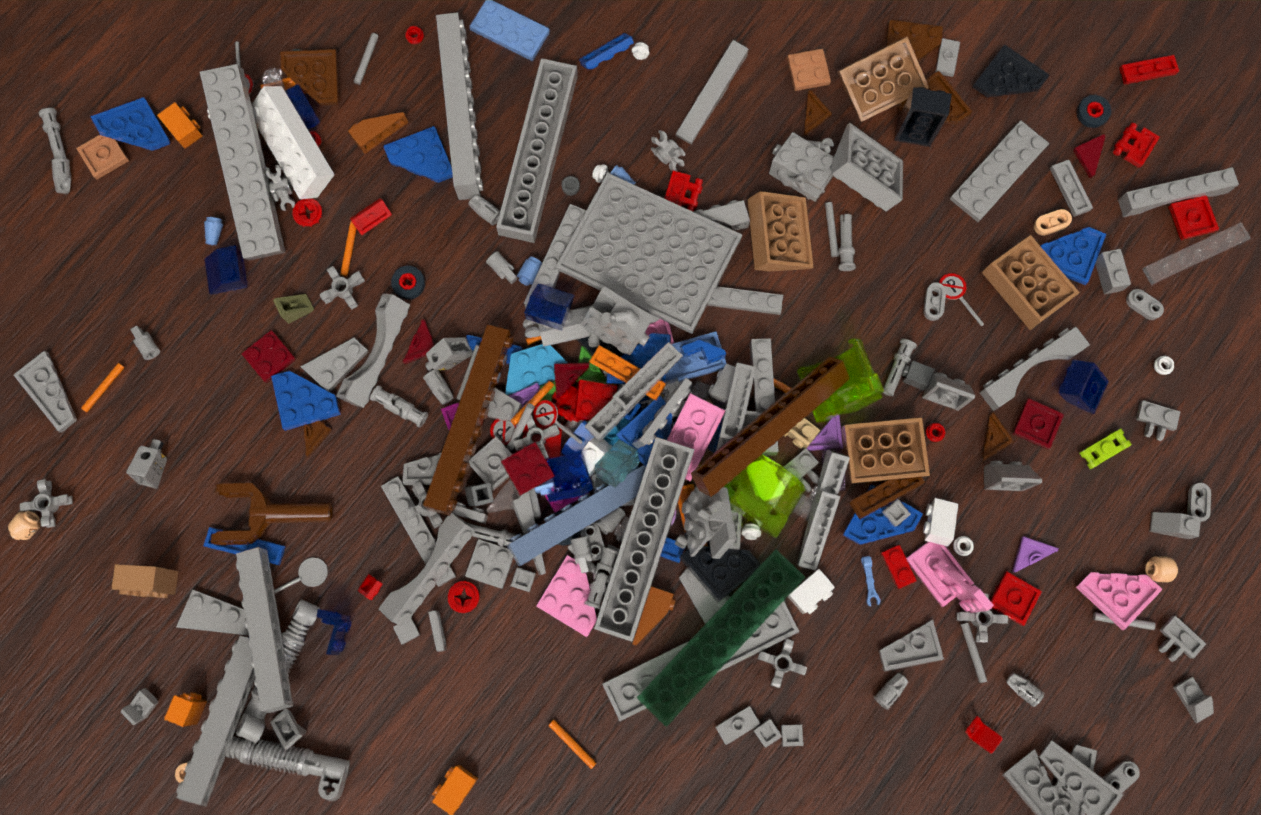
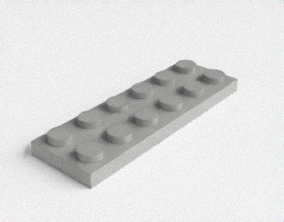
M1020 121L951 196L950 200L979 222L1049 143Z

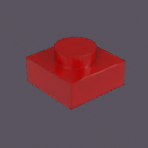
M368 574L357 591L372 601L374 596L378 594L382 583Z

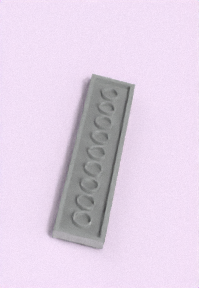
M779 596L603 683V687L619 721H622L798 633L799 630L782 596Z

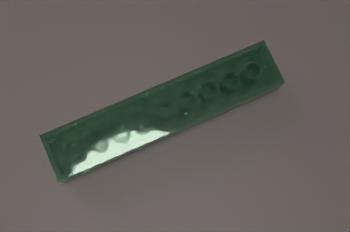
M775 549L636 698L667 727L803 581L805 576Z

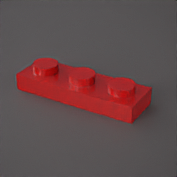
M1174 55L1125 64L1119 68L1124 85L1176 75L1179 72Z

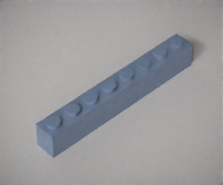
M638 465L633 466L627 470L629 474L624 477L621 474L611 479L612 484L607 487L605 484L594 489L596 493L590 497L587 493L577 499L579 501L578 504L572 506L570 503L563 507L561 514L555 516L553 513L546 517L544 524L538 526L536 523L529 527L527 534L521 536L519 533L510 538L511 543L507 547L518 566L523 565L637 497L646 467L644 465L638 467Z

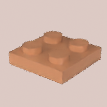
M823 49L788 55L787 61L795 91L830 85L831 80Z
M98 135L76 148L93 177L97 180L129 161L117 140Z

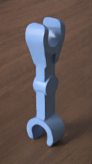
M870 556L862 557L861 562L865 571V582L868 589L866 603L868 606H871L870 599L874 597L876 605H879L880 598L874 587L871 569L872 559Z

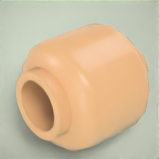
M31 511L18 512L8 524L10 535L16 540L32 538L40 528L38 515Z
M1154 556L1146 563L1145 567L1147 575L1155 582H1171L1178 573L1177 564L1170 557Z

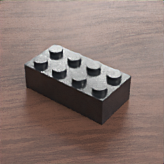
M914 87L897 120L894 141L930 147L949 115L952 94L942 90L932 91L924 87Z

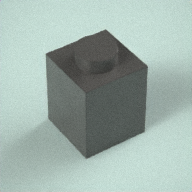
M912 361L903 370V383L925 390L929 386L935 369Z
M490 483L465 487L468 506H479L494 502Z

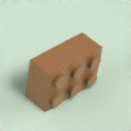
M115 565L112 589L119 590V594L168 598V595H175L178 571L149 566Z

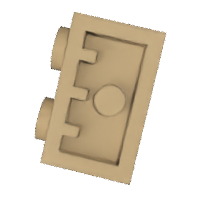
M804 418L784 436L788 435L793 439L792 442L797 447L806 449L820 430Z

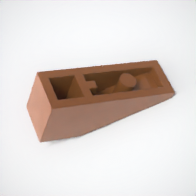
M400 112L362 120L352 125L348 133L361 151L366 154L406 125L408 121L405 114Z
M654 587L650 588L632 645L636 646L666 616L668 610L673 611L676 599H673L674 594Z

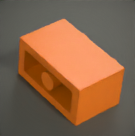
M175 102L157 115L184 149L202 137L198 131L200 126L194 119L190 121L188 119L190 114L183 106L179 108Z
M190 692V694L174 695L164 720L182 727L197 725L207 701L202 700L201 695Z
M457 765L455 768L451 767L445 775L447 780L443 786L439 784L432 794L435 796L432 802L449 815L456 813L478 780L477 777L460 765Z

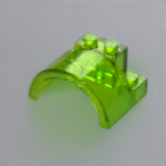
M858 338L850 339L848 342L853 344V346L843 354L834 357L843 360L850 379L812 411L816 423L826 422L840 414L854 413L883 398L881 395L884 392L878 374L874 373L862 340ZM821 363L799 368L797 373L800 380L805 378Z
M764 455L755 459L746 469L734 477L729 484L727 483L724 486L728 490L731 509L758 525L760 529L774 538L778 537L806 490L803 483L796 476ZM731 484L738 487L736 492L731 488ZM773 509L777 513V515H772L769 513Z

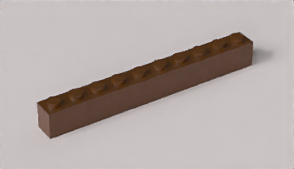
M491 325L486 326L423 504L430 511L450 516L451 512L456 508L457 495L463 488V477L469 471L470 457L476 451L475 443L477 437L481 436L483 420L487 418L489 403L493 401L495 396V385L501 379V368L505 366L508 348H511L513 344V337L507 329Z
M833 357L827 358L690 474L698 490L710 497L717 494L728 482L732 481L734 477L746 469L762 453L773 446L836 390L841 388L850 379L843 360Z

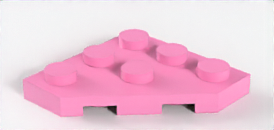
M567 555L538 602L537 607L588 637L597 621L595 608L584 604L590 593L586 573H581L579 564H576L575 559Z
M943 560L937 561L931 566L934 569V575L940 581L943 580L945 582L948 592L952 596L956 595L961 601L959 602L960 606L966 612L988 611L994 606L978 587L970 584L967 585L965 583L967 579L956 570H948V564Z
M1095 572L1088 574L1076 587L1121 630L1126 629L1163 590L1147 575L1131 576L1127 574H1099Z

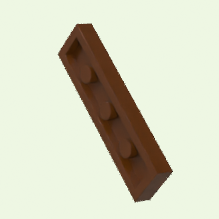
M922 477L888 480L853 499L849 504L861 520L920 487L925 481Z

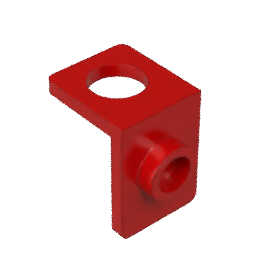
M978 716L975 717L965 731L969 739L990 754L995 751L1003 740L1002 736L983 724Z

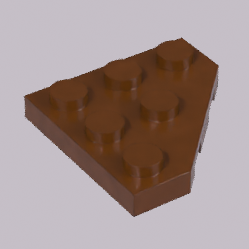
M889 20L886 46L903 37H908L919 62L932 50L940 47L943 26Z
M335 49L280 52L281 70L319 105H339L337 51Z
M940 71L926 79L929 86L927 90H942L952 94L949 115L944 123L957 125L972 114L971 109ZM907 100L896 104L901 111Z

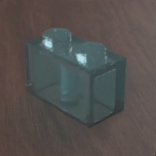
M619 439L594 465L597 477L615 488L625 480L632 469L638 466L640 462L638 450Z

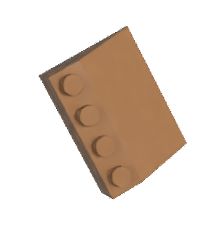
M903 37L837 71L861 122L907 100L914 87L929 89L908 37Z
M761 191L749 198L748 209L755 270L771 272L814 268L806 198Z
M1031 235L993 261L982 272L1029 330L1033 329L1080 293Z
M922 418L849 424L841 428L844 454L850 457L847 467L851 483L930 476Z

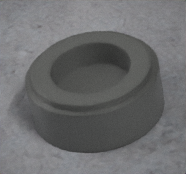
M568 176L563 179L561 183L562 191L569 196L576 195L580 190L579 180L574 176Z

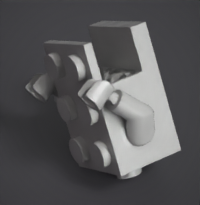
M792 132L783 146L778 144L772 153L775 157L769 174L780 180L784 186H789L816 202L834 176L832 175L834 157L828 154L831 151L829 146H834L832 139L826 138L823 141H810Z
M604 286L593 306L587 312L581 326L587 332L592 333L588 339L590 347L599 346V340H602V342L614 345L620 352L631 355L638 343L644 346L650 336L645 334V331L654 316Z
M696 487L682 504V513H684L685 517L684 528L687 532L684 536L682 534L679 535L675 545L682 549L687 545L690 550V556L694 557L705 543L709 541L712 558L720 559L736 541L727 487H723L717 494L710 497L700 492Z

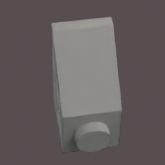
M1152 512L1149 532L1184 539L1199 537L1201 517L1178 513Z

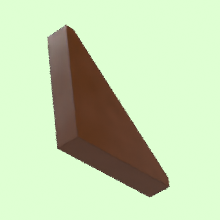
M812 90L808 91L804 125L805 136L832 116V113Z
M994 412L988 418L982 455L983 461L1014 442Z
M322 421L304 425L305 455L307 457L312 455L332 431Z

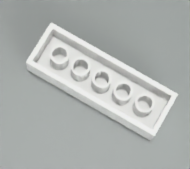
M263 86L252 104L256 126L299 199L318 198L334 176V173L283 87Z

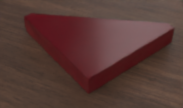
M1105 134L1073 150L1090 179L1095 176L1106 137Z
M424 319L421 320L417 333L411 341L409 350L403 359L404 364L426 357V353L435 346Z
M589 363L554 364L556 399L560 398L589 369Z

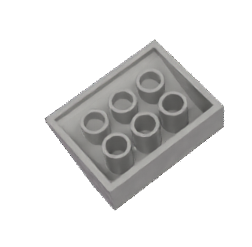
M851 123L847 124L833 159L832 175L847 184L851 189L856 190L864 198L872 201L877 207L888 211L903 200V160Z

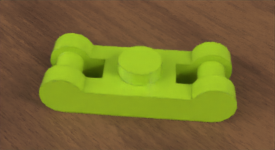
M1122 429L1113 432L1079 453L1088 462L1087 466L1089 469L1098 466L1100 463L1132 445L1124 437ZM1115 438L1117 439V441H1118L1119 444H1120V445H1118L1117 447L1115 446V444H1114L1113 441H1112V440H1114ZM1092 452H1094L1095 455L1097 456L1096 459H1095V458L1093 457V455L1091 454Z

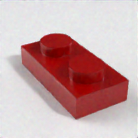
M379 198L350 218L358 232L363 235L392 214L383 200Z
M900 545L881 553L897 589L917 581Z

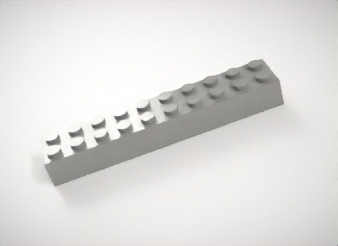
M458 13L436 15L453 183L459 200L472 199L475 195L481 197L480 191H483V182L480 176L482 173L478 158L480 153L477 145V129L475 128L476 117L473 111L472 81L469 75L471 70L467 57L469 56L468 46L466 45L467 34L463 19L460 20Z
M541 59L496 226L500 236L535 243L578 77L577 66Z
M238 64L201 71L200 76L243 259L254 260L286 253L273 196L268 185L269 178L266 175V165L244 70Z
M656 437L594 629L631 642L633 641L695 449Z

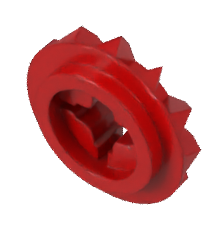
M308 198L298 201L293 208L292 214L297 224L303 227H312L314 224L319 223L320 218L323 217V209L316 200ZM306 207L310 210V212H313L310 213L309 219L306 215H303L306 214Z
M467 581L454 584L448 592L450 607L459 613L471 612L477 607L480 599L478 589L474 584ZM465 589L466 595L472 597V599L465 600L463 605L462 600L456 598V596L462 595Z

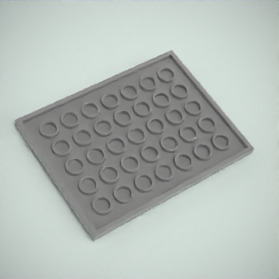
M607 173L558 261L556 270L600 291L605 286L647 313L692 334L742 239V234Z

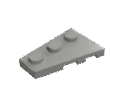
M352 338L306 363L301 368L325 390L331 392L369 351L355 338Z
M494 388L495 396L493 401L489 403L487 417L511 422L510 420L522 408V404Z
M441 453L437 456L426 457L404 464L403 484L414 485L421 482L422 485H430Z
M688 568L679 577L708 631L713 630L736 604L728 595L717 603Z
M933 620L879 651L884 672L944 659Z

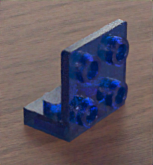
M581 451L547 460L554 474L553 481L555 484L554 491L547 494L549 502L583 496L593 489Z
M318 609L316 617L322 618L321 623L334 625L326 654L339 655L345 648L346 640H344V637L351 628V616Z

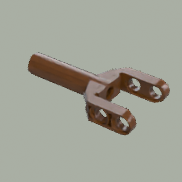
M253 483L217 484L215 487V494L226 498L251 497L250 531H218L211 534V544L252 545L263 535L271 523L330 522L333 516V508L331 503L272 504Z

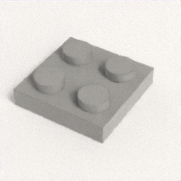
M495 437L469 460V463L485 483H490L491 490L494 491L509 478L501 461L511 456L512 453Z
M478 539L465 577L503 589L514 557L509 549Z

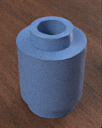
M529 257L528 260H525L517 274L519 282L526 286L532 285L542 262L534 257Z

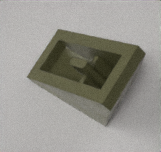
M306 294L274 298L273 300L281 317L288 324L314 310Z

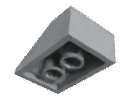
M937 372L936 374L933 373L929 386L925 389L922 398L959 411L975 398V393L970 385L965 384V381L960 379L953 380L947 378V375Z
M991 461L990 464L984 466V490L1025 491L1042 483V478L1029 465H1022V462H1010V465L1002 464V461Z

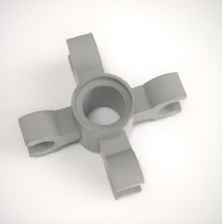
M659 130L660 139L658 140L656 137L651 138L652 142L657 144L658 147H652L651 150L664 164L669 163L671 171H677V163L680 166L685 165L683 160L678 159V156H685L686 154L673 140L669 139L667 141V134Z
M279 165L275 167L276 173H271L269 168H266L267 177L273 181L268 183L275 201H278L279 198L281 199L280 206L283 211H286L285 203H290L292 208H294L295 201L289 197L293 190L286 175L281 179V168Z
M334 266L327 269L333 282L330 290L320 294L325 304H328L334 298L340 297L345 299L351 310L356 308L358 305L352 297L353 287L365 282L362 275L356 272L346 279L340 277ZM341 285H346L343 291H339Z
M530 415L527 422L529 429L527 437L516 440L513 444L516 451H520L534 443L531 440L534 434H540L542 438L536 444L545 460H547L549 457L544 444L547 438L560 434L558 427L553 425L542 431L540 428H536L532 415Z
M46 479L38 480L37 487L40 494L34 498L33 502L20 503V511H41L42 527H55L56 521L53 513L61 505L73 504L72 496L67 494L58 497L51 496V481H46ZM48 500V506L45 508L44 504Z
M421 482L414 484L412 490L419 499V503L405 510L404 515L407 521L421 514L429 517L434 529L441 526L443 521L437 512L430 511L422 505L427 494Z
M990 610L975 613L957 612L956 620L971 621L977 627L976 642L985 643L988 642L987 627L992 623L1008 624V615H993ZM980 613H983L986 617L984 623H981L978 619Z
M785 639L781 654L776 656L762 651L759 653L758 659L772 664L775 669L771 685L780 688L783 675L789 670L801 675L806 673L807 667L793 663L789 657L794 644L792 640ZM781 657L787 660V666L784 669H780L777 665V661Z

